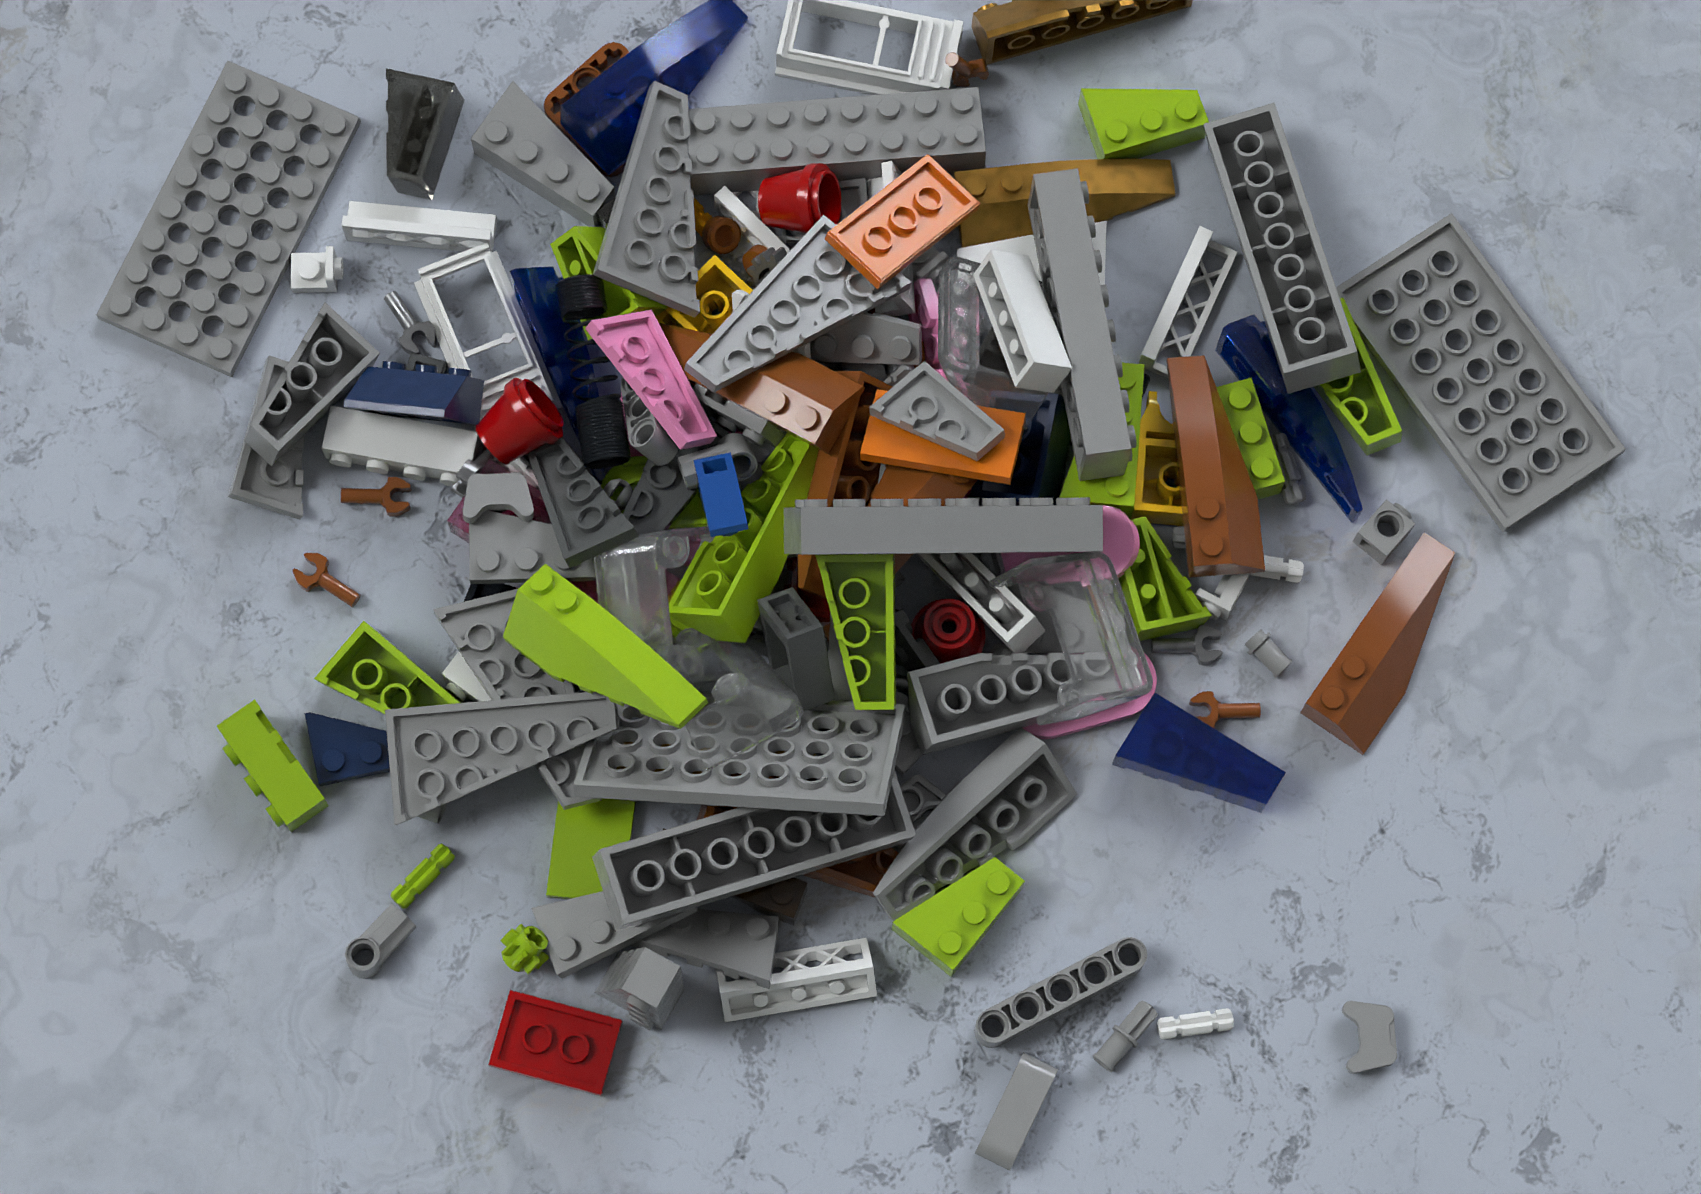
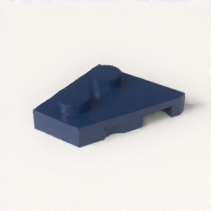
M311 712L304 713L320 787L390 772L387 732L385 730Z

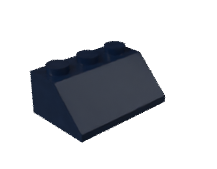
M383 361L382 368L369 366L366 368L345 398L344 407L386 416L477 425L480 421L485 380L471 377V370L449 368L448 374L438 373V367L416 364L415 371L405 370V364Z
M991 387L988 407L1026 413V422L1011 485L977 480L972 486L970 496L980 500L982 498H1016V506H1019V498H1053V505H1056V498H1059L1071 437L1064 397L1056 393Z

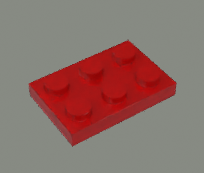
M510 990L488 1065L489 1067L602 1097L623 1021Z

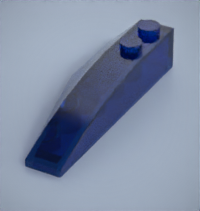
M709 0L641 43L561 105L560 124L597 164L610 175L628 159L649 86L654 81H657L688 95L689 99L691 92L700 80L705 78L719 55L724 53L748 21V16L732 0Z
M553 266L513 269L509 272L514 294L576 438L580 442L577 428L578 422L576 421V411L574 409L586 401L575 398L572 394L574 388L583 382L576 381L569 375L571 369L580 363L573 362L566 356L568 350L577 344L570 343L563 337L566 330L574 326L563 322L560 318L561 313L559 312L557 288L555 285L564 278L563 276L558 278ZM567 320V321H571V322H579V323H581L580 320ZM583 326L570 331L567 337L575 341H585L582 334ZM586 345L570 353V356L574 359L590 360ZM592 364L584 365L572 373L578 378H595ZM596 383L587 384L575 392L578 396L599 397ZM606 468L590 469L594 478L601 485L603 479H605Z
M1255 314L1227 324L1222 329L1215 351L1239 381L1252 377L1263 412L1278 431L1287 436L1289 445L1350 522L1353 523L1358 519L1363 508L1339 439L1319 400L1311 388L1288 394L1265 321L1260 322Z

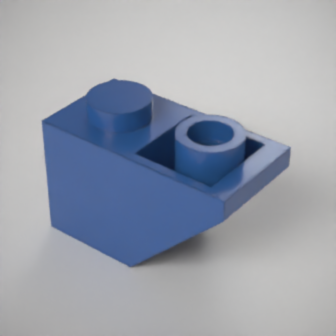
M731 452L693 460L710 536H731L738 531L747 530L748 523Z

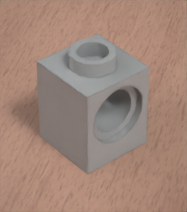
M1386 499L1357 532L1353 542L1382 565L1408 536L1415 523L1411 520V514L1398 503L1392 504ZM1380 523L1390 524L1395 530V535L1391 537L1382 535L1378 531L1377 525Z

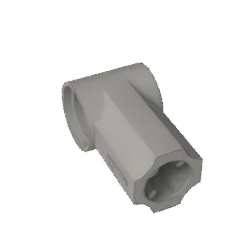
M730 433L723 436L716 446L678 457L679 468L687 490L698 487L693 460L730 452L738 481H745L751 478L757 470L758 463L747 438L742 434Z
M391 903L360 937L352 940L346 947L345 957L350 971L355 976L365 979L376 975L381 969L382 963L416 929V925L405 913ZM360 950H370L374 953L372 962L365 966L355 964L353 962L354 956Z

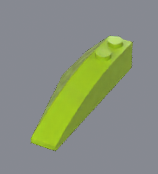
M786 433L761 466V469L764 471L763 475L753 483H748L741 492L748 529L738 531L731 536H715L711 543L708 541L702 543L665 610V613L670 618L717 641L741 643L747 641L760 615L757 600L771 594L789 555L784 554V508L795 507V500L807 499L819 449Z
M544 564L517 590L503 638L553 679L560 682L569 681L578 685L583 691L591 694L593 692L599 693L618 705L624 706V704L637 708L643 715L682 729L709 703L706 697L650 646L547 564Z

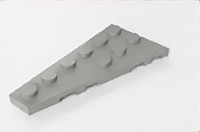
M654 81L649 86L593 275L695 318L700 313V302L696 298L698 268L695 267L694 263L696 230L693 190H690L692 160L688 157V138L690 137L688 95Z
M518 589L433 609L436 618L491 700L574 693L571 682L566 680L560 682L553 679L504 640L503 634ZM586 743L535 765L564 810L602 801V798L575 797L573 784Z
M581 692L385 710L394 825H399L619 729L617 704L599 693Z

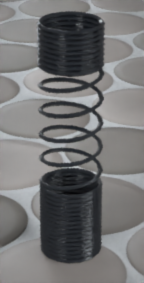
M587 274L565 278L559 281L555 287L557 288L556 294L558 295L557 301L559 302V312L561 313L560 318L563 322L574 325L566 330L563 337L566 341L577 344L568 350L566 356L569 360L580 363L571 369L569 375L572 379L583 382L574 388L572 394L575 398L586 401L574 409L576 411V421L578 422L579 443L582 448L581 454L583 455L584 466L590 469H601L627 463L631 459L630 446L628 445L627 428L625 427L624 406L622 405L623 402L619 400L621 395L609 394L596 398L578 396L575 393L576 390L590 383L608 382L618 379L617 375L583 379L572 374L573 371L587 364L611 362L607 356L590 360H579L570 356L573 350L581 346L598 344L594 339L575 341L567 337L570 331L581 326H587L591 320L581 323L567 320L593 318L604 314L608 309L603 279Z

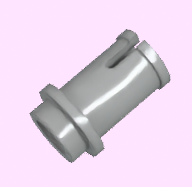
M1260 629L1245 643V646L1249 649L1247 653L1249 655L1253 653L1276 678L1293 661L1269 638L1271 636L1269 632L1265 634Z

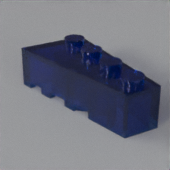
M1154 693L1112 762L1114 766L1123 769L1129 768L1157 780L1160 778L1191 791L1197 790L1213 795L1214 798L1262 813L1286 773L1157 693Z

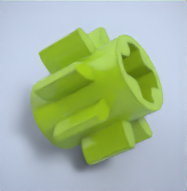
M520 924L515 930L511 928L500 940L507 946L501 952L503 961L510 969L516 972H523L525 970L527 974H530L535 968L539 969L549 959V956L543 952L548 945L547 938L541 930L534 926L524 927L523 924Z

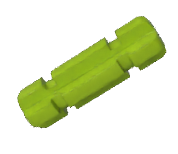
M442 843L438 844L430 852L431 857L429 859L425 858L404 879V885L399 884L391 892L392 900L399 907L406 909L415 900L414 896L417 893L420 895L441 874L440 869L442 867L446 869L452 863L455 856L447 846Z

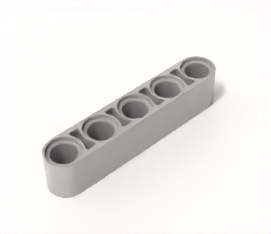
M1133 937L1120 939L986 1009L979 1015L974 1030L976 1039L985 1047H999L1135 976L1141 971L1147 960L1145 945ZM1125 948L1134 950L1139 958L1138 963L1134 966L1122 964L1119 960L1118 952ZM1090 966H1097L1104 972L1105 980L1099 984H1092L1085 978L1084 970ZM1058 983L1064 984L1070 989L1071 998L1067 1001L1059 1002L1051 996L1050 988ZM1023 1001L1031 1002L1037 1009V1016L1030 1020L1023 1019L1017 1014L1016 1006ZM988 1019H995L1001 1023L1003 1033L995 1038L989 1037L983 1032L982 1023Z

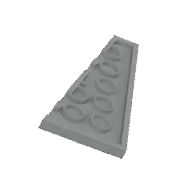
M823 215L686 362L684 370L712 392H716L909 290L912 281L899 272L881 288H875L825 240L827 232L835 227L836 224Z

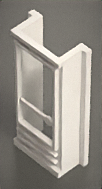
M788 0L776 53L775 76L869 95L950 89L953 69L945 63V57L950 52L957 54L963 32V21L955 19L954 21L848 0ZM801 11L879 27L880 33L873 64L793 49ZM887 29L916 34L908 71L878 66Z
M486 242L418 269L421 280L414 282V285L428 319L435 329L436 338L449 368L470 370L465 360L466 358L501 344H511L516 338L528 364L484 381L480 421L505 392L504 386L515 377L521 380H531L551 399L558 411L563 409L497 250L491 252ZM485 261L514 333H504L499 339L462 352L433 281Z

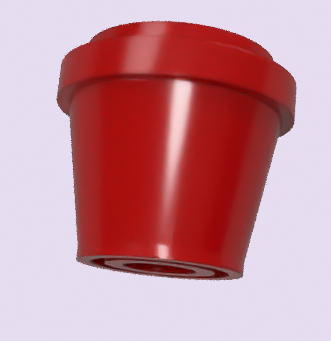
M810 163L801 170L766 177L763 179L758 193V208L762 222L767 227L807 233L825 215L837 225L841 214V191L837 177L824 163Z
M515 377L504 386L505 392L475 426L476 432L486 448L500 462L509 465L516 459L546 443L554 444L563 436L562 426L564 422L554 403L541 388L529 379L521 380Z
M939 599L928 603L916 614L911 624L914 639L923 638L940 663L980 654L983 651L985 644L983 621L962 601ZM945 622H952L955 624L956 630L950 634L945 633L942 630V625Z

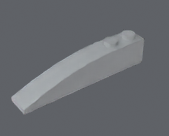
M1132 652L1084 653L1083 655H1064V653H1049L1048 655H1027V653L992 655V653H980L907 673L910 721L921 755L1017 730L1020 727L1031 726L1143 689Z
M1020 727L973 769L938 804L915 831L916 836L906 843L873 892L890 919L895 921L934 896L936 890L946 884H953L964 877L963 874L978 865H983L1007 848L1014 850L1021 846L1077 795V792L1046 743Z

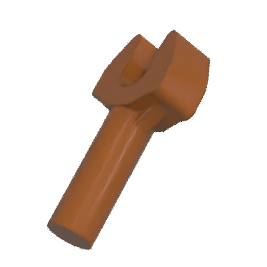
M954 52L948 53L945 57V63L953 69L952 80L956 86L968 87L970 86L969 78L979 77L982 80H987L989 76L986 60L983 58L967 62Z
M388 477L387 483L381 489L341 488V503L381 504L386 509L389 517H398L411 510L410 504L402 501L394 502L391 500V497L395 492H411L412 488L408 482L399 477Z
M319 553L304 554L306 561L317 567L313 575L307 576L302 571L293 569L298 585L306 592H309L314 587H322L351 607H354L360 599V594L328 573L329 561Z
M1203 691L1191 698L1189 702L1190 706H1206L1210 711V715L1207 717H1192L1190 720L1192 726L1202 731H1212L1215 723L1221 718H1260L1261 715L1260 703L1221 704L1215 699L1212 691Z

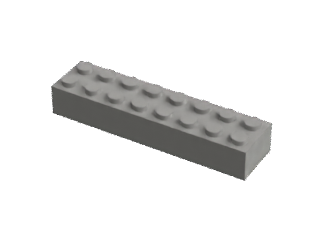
M979 87L689 109L690 137L688 138L689 159L692 160L690 180L693 195L716 194L724 186L731 192L759 190L763 179L766 177L801 170L810 163L826 164L835 174L838 181L860 178L869 180L882 177L881 163L892 161L904 173L927 154L951 176L954 175V172L985 168L986 147Z
M1275 103L1203 124L1213 163L1288 394L1360 373L1357 349Z
M1077 168L1033 174L1028 210L1045 299L1072 366L1068 375L1061 382L1079 481L1124 475L1127 463L1132 461V448H1136V435L1133 425L1127 426L1125 413L1129 412V398L1126 390H1120L1118 377L1123 375L1120 355H1114L1111 342L1116 341V332L1113 320H1107L1105 307H1109L1108 289L1106 284L1100 285L1098 273L1102 272V258L1099 250H1093L1091 239L1096 237L1095 222L1092 215L1087 216L1085 204L1089 203V191L1087 182H1080Z
M1090 497L1056 498V505H1053V498H1019V506H1016V498H982V506H979V498L945 499V506H941V499H908V507H903V499H871V507H865V499H833V507H827V499L795 500V507L784 508V554L1103 552V505H1090Z
M894 770L885 816L740 807L599 849L592 858L615 930L620 931L902 845L915 837L916 833ZM846 781L847 784H853V783H856V782H857V781Z

